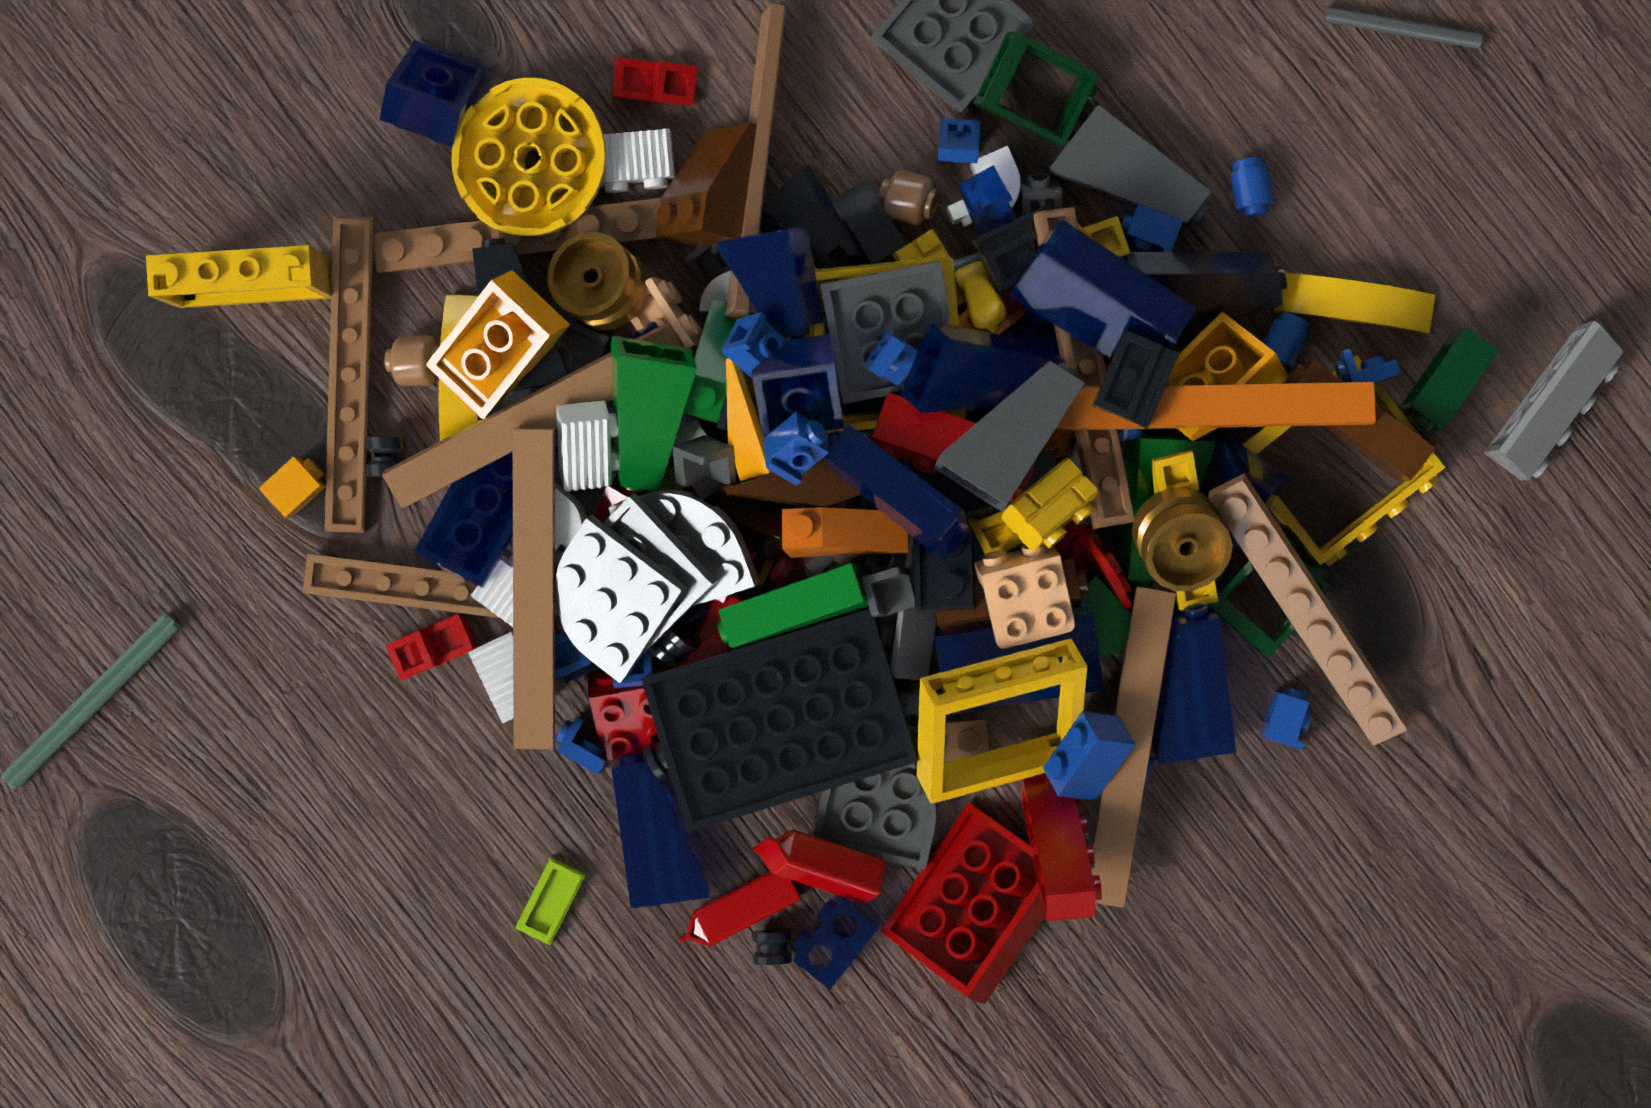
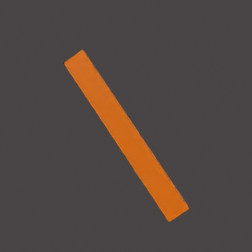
M1374 382L1165 386L1147 429L1374 425L1376 422ZM1082 387L1055 430L1145 428L1093 407L1092 404L1099 387Z

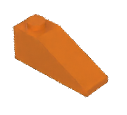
M826 507L782 509V549L790 558L909 553L908 512Z

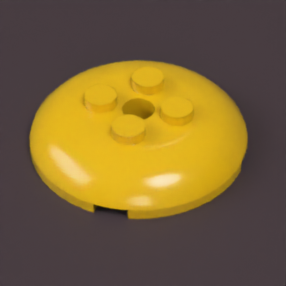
M519 78L496 85L489 89L490 92L482 97L474 106L471 105L456 130L451 162L458 192L482 222L501 232L516 236L532 237L560 230L571 224L586 211L602 184L607 153L601 125L590 106L579 95L557 82L541 78ZM537 149L541 159L538 160L534 167L527 169L525 165L526 155L530 151Z

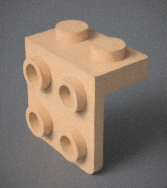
M650 277L645 281L647 295L643 306L631 320L640 336H643L665 324L677 346L690 348L692 353L697 351L700 342L699 337H701L703 331L692 315L688 316L680 309L678 304L683 300L671 281L667 283L665 280Z
M1024 544L1021 550L1009 553L1002 550L993 551L985 554L982 560L973 562L976 576L984 589L992 629L998 647L1006 649L1068 633L1074 629L1075 622L1061 557L1054 546L1049 549L1043 544L1034 552L1030 551Z

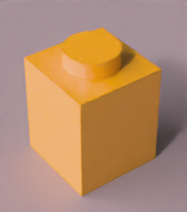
M293 456L259 489L285 518H293L326 488V485L320 480L324 473L310 458L303 461L300 457Z

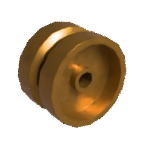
M600 232L579 233L566 240L554 253L548 267V288L553 300L584 326L599 331L616 329L630 322L641 310L647 295V285L645 283L647 275L642 263L613 237Z
M1169 488L1158 492L1142 504L1134 517L1132 537L1140 557L1144 560L1150 575L1163 587L1173 591H1193L1207 586L1222 574L1230 561L1233 544L1229 530L1219 517L1212 503L1201 492L1191 488Z

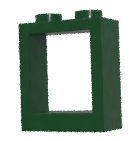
M1007 32L973 104L1053 145L1065 146L1066 142H1070L1080 128L1081 121L1078 120V117L1084 105L1089 106L1097 93L1098 85L1095 82L1099 74L1018 32ZM1024 52L1076 78L1051 130L999 104Z
M1467 327L1451 333L1399 409L1416 431L1421 434L1424 430L1434 432L1444 429L1499 350Z
M1287 537L1295 551L1298 552L1300 550L1298 546ZM1247 558L1217 591L1218 602L1209 603L1207 607L1263 657L1269 658L1295 628L1288 617H1286L1272 634L1267 636L1227 600L1231 593L1254 569V566ZM1302 560L1324 595H1326L1332 588L1325 581L1329 577L1328 573L1311 560L1306 564Z

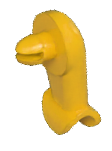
M982 262L970 263L955 272L963 294L965 293L970 319L975 327L997 333L1000 329V322L1006 315V308L993 287Z

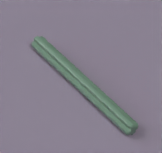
M163 614L2 773L1 777L4 782L13 789L20 788L180 629L178 622L171 615Z

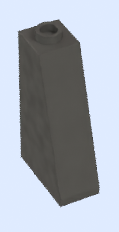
M1097 105L1048 170V173L1053 177L1130 207L1136 208L1139 204L1183 221L1182 227L1190 219L1197 223L1211 205L1205 200L1211 193V190L1100 105Z
M1049 361L944 450L937 459L934 469L1003 512L1081 390L1084 382L1078 379L1079 374L1070 366L1063 363L1056 365Z

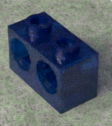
M841 896L837 901L830 897L816 915L821 920L812 932L805 929L792 945V948L797 951L793 955V961L829 990L879 928L877 921L849 899ZM841 914L853 916L857 923L856 928L848 934L838 932L833 924L837 916ZM824 945L831 950L832 958L826 964H816L810 959V950L814 946Z

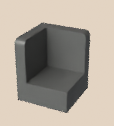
M705 435L673 446L676 484L688 487L710 478L726 485L736 483L734 446Z
M899 566L861 577L872 617H886L915 608V585L910 568Z

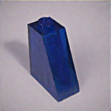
M807 226L717 242L720 253L758 313L762 312L767 316L765 321L776 331L785 330L786 338L810 334L809 326L824 322Z

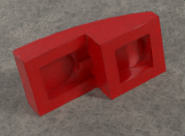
M617 57L614 59L610 98L665 105L693 106L697 66L664 61L654 63Z
M464 613L456 614L385 645L400 681L478 648Z

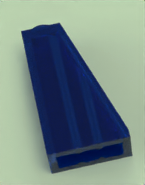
M930 322L900 395L920 413L926 414L1001 403L1049 361L1058 365V363H1063L1064 360L1043 342Z
M847 424L842 432L836 431L828 439L829 453L824 456L827 467L945 563L970 532L963 509L851 425Z
M1194 604L1186 606L1184 611L1174 612L1152 740V749L1158 765L1236 753L1220 618L1214 606L1208 607L1206 604Z
M643 754L619 757L620 764L613 765L611 770L631 909L709 898L711 895L710 885L663 781L659 780L651 771L647 762L643 759Z

